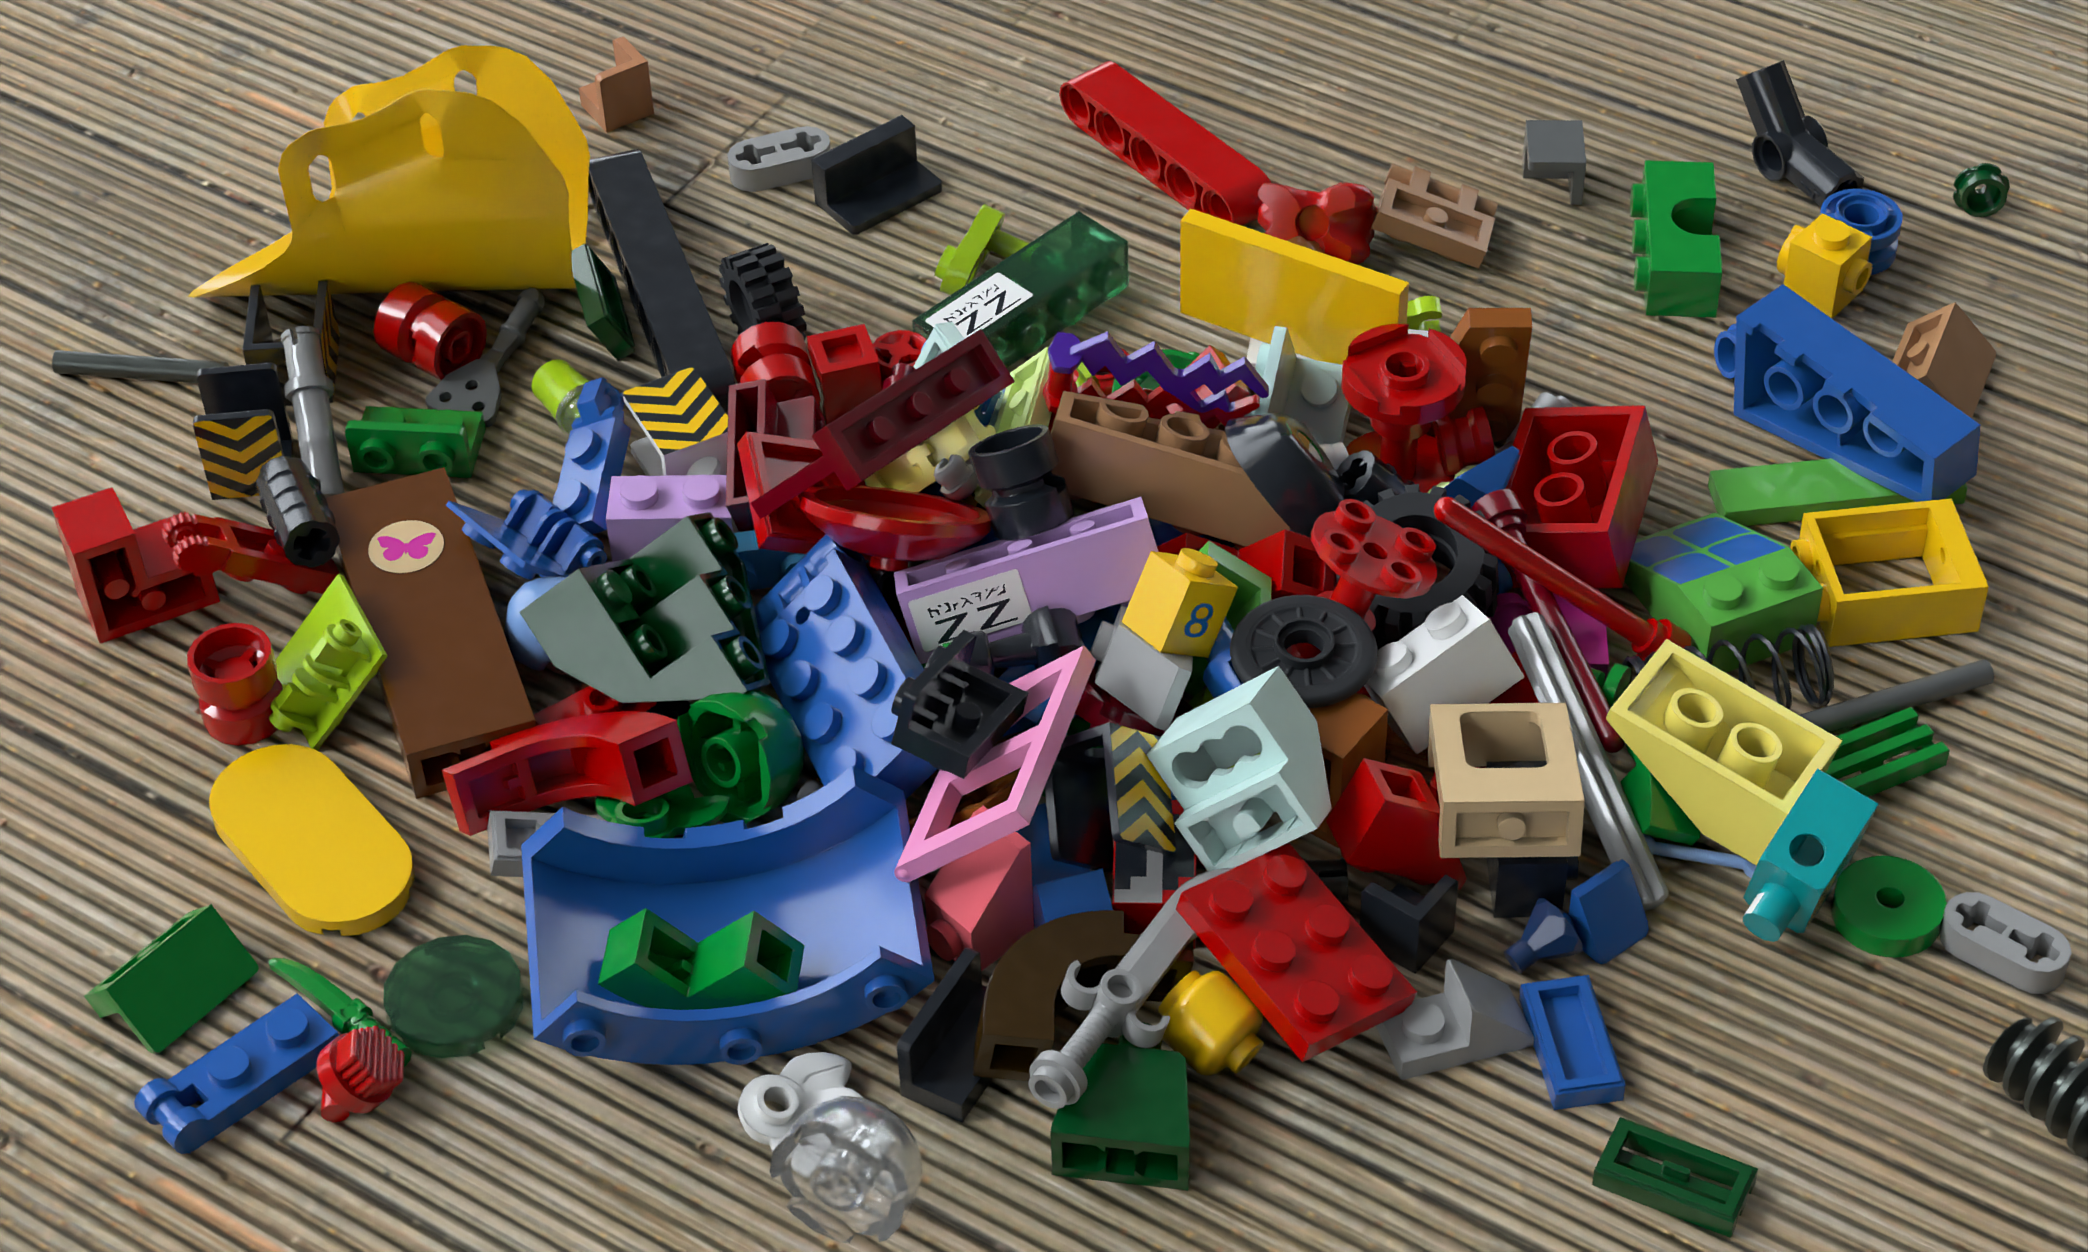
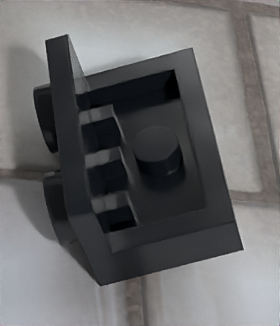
M963 630L946 648L941 645L938 646L931 654L924 671L916 679L908 677L904 680L895 695L891 708L892 714L898 716L891 744L929 762L939 770L950 772L962 779L969 774L1021 717L1029 694L970 665L977 635Z

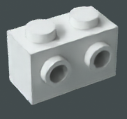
M1461 595L1452 603L1441 605L1433 610L1424 623L1399 641L1389 643L1378 650L1375 670L1364 687L1373 701L1388 709V724L1391 729L1416 754H1419L1428 747L1430 704H1488L1523 679L1524 675L1490 619Z

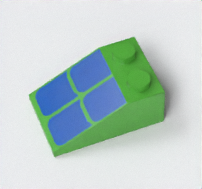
M1712 513L1636 539L1624 580L1654 619L1657 621L1668 619L1687 631L1691 636V646L1698 649L1706 658H1708L1712 646L1718 640H1728L1741 653L1745 641L1753 633L1763 635L1775 645L1779 634L1786 627L1795 628L1796 630L1801 625L1806 626L1807 624H1812L1816 627L1823 592L1821 584L1788 546L1717 513ZM1806 633L1809 643H1812L1811 637ZM1787 634L1783 637L1779 654L1792 650L1794 634ZM1754 640L1750 643L1746 653L1747 665L1772 657L1773 654L1764 642ZM1720 646L1715 652L1712 665L1727 673L1739 668V660L1729 647Z

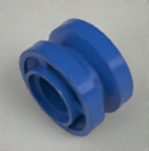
M1847 189L1830 195L1823 202L1820 215L1823 213L1872 236L1868 262L1872 264L1871 275L1883 272L1893 264L1896 258L1903 215L1899 206L1892 199L1871 190Z

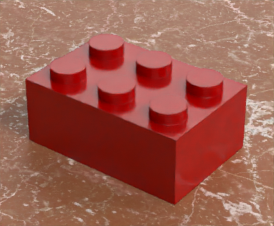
M1646 406L1525 408L1512 445L1520 450V457L1505 489L1513 490L1517 494L1527 514L1524 538L1528 546L1595 589L1622 588L1659 462ZM1501 560L1512 578V588H1520L1510 566Z

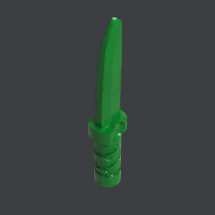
M272 958L268 961L272 971L289 982L333 1018L332 1025L340 1034L349 1033L353 1029L358 1030L359 1028L365 1029L366 1027L378 1026L379 1029L385 1030V1037L390 1036L392 1043L398 1045V1051L402 1050L404 1052V1067L409 1063L412 1057L411 1049L396 1036H392L391 1032L384 1026H380V1023L373 1018L372 1009L359 998L351 999L322 975L299 962L286 958Z

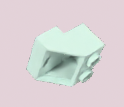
M1280 666L1177 717L1146 755L1183 807V813L1174 824L1207 871L1223 868L1233 869L1318 829L1332 809L1317 720ZM1277 812L1282 822L1260 832L1259 830L1263 828L1272 814Z

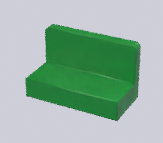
M210 904L185 914L84 995V997L100 1018L119 1013L145 1048L154 1054L163 1051L258 972L259 966L213 905Z

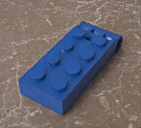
M825 534L754 606L769 680L783 707L791 714L801 734L803 746L824 786L835 780L851 766H854L904 790L906 800L937 768L933 767L929 762L891 744L898 716L892 714L891 708L895 695L904 680L908 677L916 679L924 671V668L870 574L864 556L861 553L837 544Z

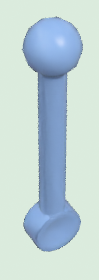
M1643 834L1652 855L1742 869L1749 878H1752L1756 865L1739 855L1657 842L1652 836Z

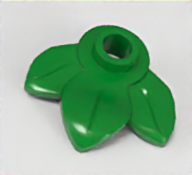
M689 784L637 806L612 797L597 796L596 811L603 819L613 823L644 827L645 837L674 838L676 835L684 834L685 828L715 825L723 819L729 808V798L727 796L711 795L694 798Z

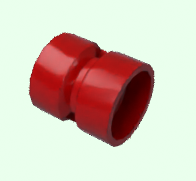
M409 281L394 288L381 303L375 317L374 336L376 343L382 350L405 362L415 364L418 369L442 380L447 374L476 359H480L485 348L487 329L485 321L480 314L456 302L446 300L443 295L419 283Z
M764 322L751 326L738 336L731 350V361L738 384L766 379L777 402L814 396L820 408L821 397L812 370L807 346L803 335L794 326L782 322Z
M229 623L211 628L196 638L187 652V666L194 690L199 696V709L203 723L210 736L221 743L236 746L254 744L270 737L278 730L269 720V716L273 712L270 705L274 698L279 696L283 688L277 678V664L271 641L266 633L250 624Z

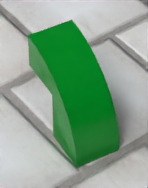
M645 908L609 930L598 985L626 1000L648 1008L714 1009L761 1002L797 991L805 945L756 911L750 912L700 942H696Z

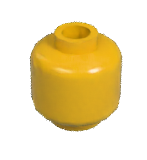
M1196 970L1190 972L1174 986L1158 1008V1012L1162 1016H1170L1163 1035V1041L1174 1051L1184 1055L1186 1062L1201 1075H1214L1226 1066L1236 1074L1250 1063L1264 1044L1256 1035L1262 1025L1263 1014L1244 991L1223 972L1211 971L1204 975H1201Z

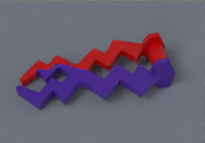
M1109 331L1083 342H1080L1073 333L1057 332L1048 348L1050 365L1048 380L1043 388V396L1049 412L1057 413L1063 391L1140 404L1145 407L1149 416L1175 403L1179 404L1186 413L1199 415L1202 423L1216 415L1226 427L1228 420L1244 417L1260 407V397L1267 398L1269 396L1268 384L1245 356L1220 370L1212 354L1209 353L1187 368L1177 369L1155 341L1126 356ZM1083 362L1090 374L1094 376L1106 365L1122 387L1106 397L1092 377L1077 387L1073 379L1074 371ZM1146 371L1160 385L1149 395L1145 393L1135 380L1136 377ZM1241 380L1257 394L1230 403L1226 388ZM1205 384L1213 394L1202 400L1195 389Z

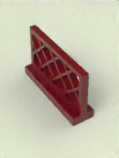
M982 329L811 435L823 456L750 504L761 519L833 472H835L846 491H848L1015 381Z

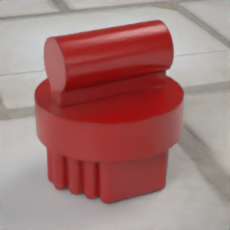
M378 1026L366 1027L365 1029L359 1028L358 1030L353 1029L349 1033L339 1035L320 1051L317 1058V1074L322 1085L321 1116L323 1119L330 1122H341L349 1117L350 1112L358 1114L369 1113L391 1096L393 1089L403 1082L404 1052L402 1050L398 1051V1045L392 1043L390 1036L385 1037L386 1032L384 1029H379Z

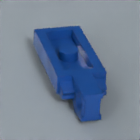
M604 377L586 382L583 386L576 404L581 417L575 418L571 425L573 430L570 431L565 447V456L558 486L553 497V504L567 513L568 517L573 518L592 535L607 530L606 514L611 476H621L631 428L624 424L623 409L625 403L623 392L620 393Z

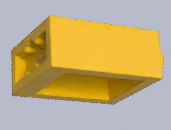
M1952 498L1803 513L1799 539L1792 540L1790 549L1823 587L1817 622H1820L1829 647L1979 632L1989 586ZM1922 557L1933 585L1844 594L1833 566Z

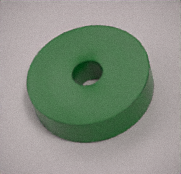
M1872 856L1852 863L1840 874L1835 885L1831 914L1837 930L1855 947L1873 955L1899 958L1920 953L1936 941L1940 934L1947 901L1940 882L1924 867L1900 857ZM1883 905H1891V906H1893V907H1895V908H1889V907H1885V906H1883Z

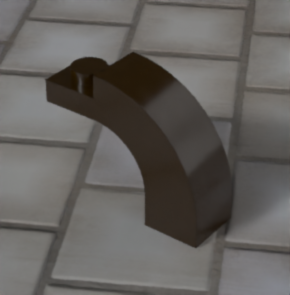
M1087 911L1063 916L1036 927L1007 950L994 968L987 985L975 1036L973 1076L1029 1081L1031 1078L1029 1072L1031 1064L1041 1052L1052 1050L1054 1019L1070 1006L1065 1002L1061 994V986L1070 964L1076 960L1081 964L1076 978L1080 985L1087 988L1097 987L1102 976L1118 966L1141 936L1140 934L1124 933V911ZM1193 940L1186 946L1145 1001L1162 1002L1174 986L1191 972L1194 963Z

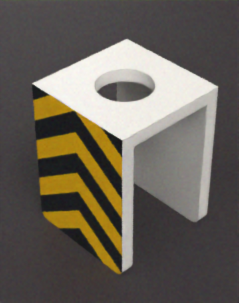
M694 368L681 370L623 392L624 403L647 435V437L630 444L631 453L646 476L726 475L728 415Z

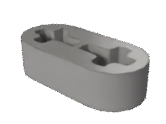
M805 126L738 142L730 148L727 154L730 182L734 187L742 191L756 192L813 179L811 159L831 150L829 135L817 127Z
M1979 892L1958 894L1947 902L1940 930V942L1949 953L2029 993L2045 994L2055 991L2062 985L2072 952L2070 943L2058 930L1991 896ZM1973 923L1979 924L1974 931L1966 929ZM2036 954L2043 956L2037 963L2030 961Z

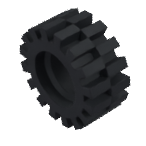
M765 243L722 258L719 271L723 277L720 278L721 287L726 291V295L723 297L725 304L731 309L732 314L729 315L731 321L738 326V336L751 326L764 322H782L794 326L803 335L805 340L806 335L804 331L807 330V324L802 318L805 315L804 306L799 303L797 297L800 296V292L797 286H793L791 281L793 274L789 267H784V257L780 252H776L774 245Z

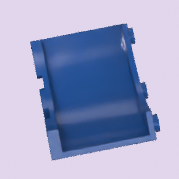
M851 766L835 780L814 793L782 807L783 818L749 829L744 820L712 826L685 828L683 838L645 837L644 827L600 820L565 807L559 809L521 845L534 1040L561 1048L574 1056H592L630 1063L693 1065L726 1061L734 1065L751 1063L761 1056L780 1054L819 1043L849 1032L881 1017L887 1012L900 1009L909 999L935 981L918 878L911 882H902L894 874V870L911 834L904 790ZM645 908L696 942H700L750 912L756 911L805 945L797 991L745 1005L695 1010L648 1008L608 991L598 985L609 930Z

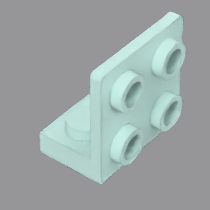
M1275 326L1271 344L1261 343L1255 368L1268 384L1269 396L1267 398L1260 397V407L1245 416L1278 412L1285 413L1303 422L1319 445L1343 443L1351 405L1346 400L1341 389L1342 365L1297 357L1288 328Z

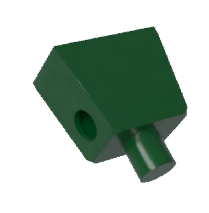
M1124 1035L1120 1036L1118 1045L1102 1043L1083 1068L1088 1082L1087 1089L1076 1103L1059 1108L1053 1119L1050 1131L1052 1175L1188 1191L1190 1184V1127L1186 1057L1178 1051L1161 1050L1162 1040L1159 1044L1150 1048L1135 1046Z

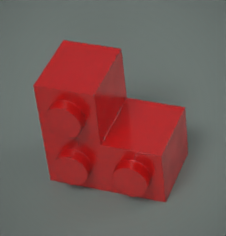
M113 487L51 507L78 597L100 644L220 602L213 573L206 577L193 575L192 572L186 573L185 570L181 571L179 566L177 567L172 554L175 549L170 548L162 536L161 529L164 528L163 523L168 521L167 518L133 529Z

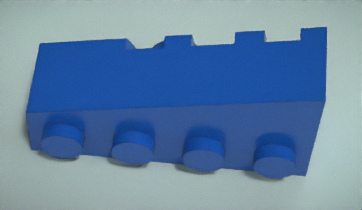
M1784 284L1736 316L1734 416L1825 459L1832 458L1856 474L1915 502L1945 499L1977 475L1981 427L1978 422Z

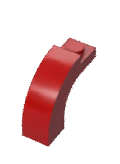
M638 711L589 714L520 730L490 741L492 750L442 770L459 831L469 836L487 830L490 811L530 812L556 802L592 796L612 797L637 806L693 782L677 720L656 713Z

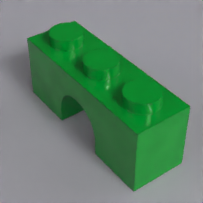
M1645 160L1642 183H1632L1630 217L1640 218L1634 219L1632 254H1642V257L1636 256L1634 291L1644 292L1646 315L1716 318L1722 280L1720 236L1712 235L1717 199L1714 162Z

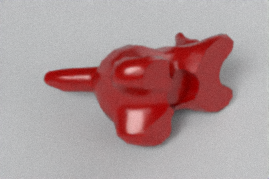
M1345 182L1317 192L1301 190L1278 183H1264L1258 189V197L1263 203L1258 208L1257 220L1259 225L1266 231L1264 232L1265 234L1285 241L1296 236H1303L1307 241L1318 242L1324 254L1357 265L1363 263L1370 256L1369 244L1375 233V230L1371 227L1378 206H1375V197L1366 186Z

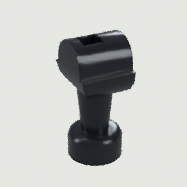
M1045 606L1027 616L1023 622L1021 634L989 642L985 632H971L977 635L970 665L994 676V668L1034 665L1038 669L1085 646L1082 641L1077 617L1071 610L1065 608L1049 609L1048 606Z

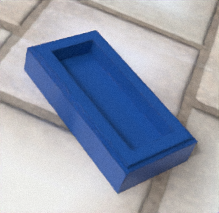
M1589 975L1521 984L1519 1001L1525 1020L1534 1036L1533 1046L1553 1110L1623 1101L1626 1085Z

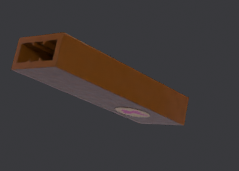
M445 467L326 497L328 508L333 512L336 521L335 526L340 537V543L336 551L345 579L387 654V658L381 664L376 676L416 799L447 791L442 773L443 769L492 750L490 741L536 726L533 712L470 537L462 531V527L465 524L464 520L446 506L448 501L455 503L457 501Z

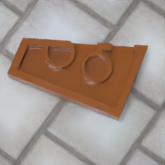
M1468 308L1450 336L1463 350L1467 364L1465 394L1448 416L1453 419L1465 417L1469 409L1483 406L1489 421L1493 442L1506 440L1520 422L1532 335L1531 308ZM1432 422L1426 435L1436 438L1434 423Z

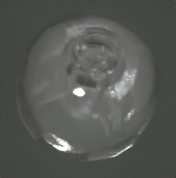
M839 1096L810 1106L794 1122L773 1150L769 1171L772 1179L781 1176L782 1183L792 1195L787 1208L795 1217L819 1234L840 1243L850 1244L855 1234L869 1236L878 1234L879 1242L885 1241L902 1225L913 1207L919 1190L922 1162L916 1138L905 1123L890 1110L865 1098Z

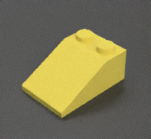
M1668 639L1664 641L1618 698L1606 716L1609 724L1699 831L1756 866L1766 847L1817 768L1825 773L1827 772L1843 741Z

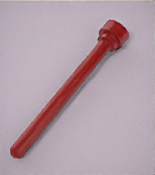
M1443 497L1435 503L1434 515L1440 522L1632 642V650L1643 661L1651 652H1656L1666 639L1682 648L1691 646L1690 634L1670 620L1661 619L1657 621L1651 618L1645 621L1454 498Z

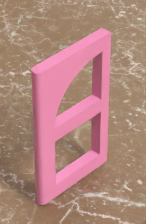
M1085 646L1009 683L1029 693L1024 712L1016 722L1050 698L1039 725L991 748L964 779L950 772L939 770L894 870L898 880L911 882L1030 825L1096 662V659ZM1021 768L1007 801L948 829L962 796Z

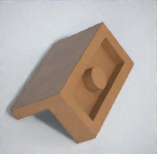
M1954 302L1908 323L1892 362L1972 418L1994 363L1996 351L1959 305Z

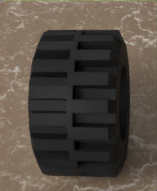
M1419 484L1405 485L1406 493L1394 495L1390 488L1378 493L1379 503L1376 505H1372L1367 500L1363 502L1371 507L1377 516L1383 517L1402 528H1416L1428 534L1436 544L1432 559L1442 563L1451 570L1445 579L1433 585L1426 594L1403 599L1376 594L1369 609L1376 620L1373 634L1377 644V651L1389 643L1399 641L1424 623L1433 610L1441 605L1452 603L1461 595L1468 599L1484 615L1494 617L1498 605L1497 593H1499L1498 558L1443 524L1435 517L1434 505L1440 498L1447 497V490L1445 488L1433 486L1430 493H1421L1419 491ZM1460 494L1454 498L1461 504L1471 509V504L1468 499L1464 498ZM1480 510L1476 511L1477 514L1486 519ZM1336 574V580L1338 583L1340 576Z

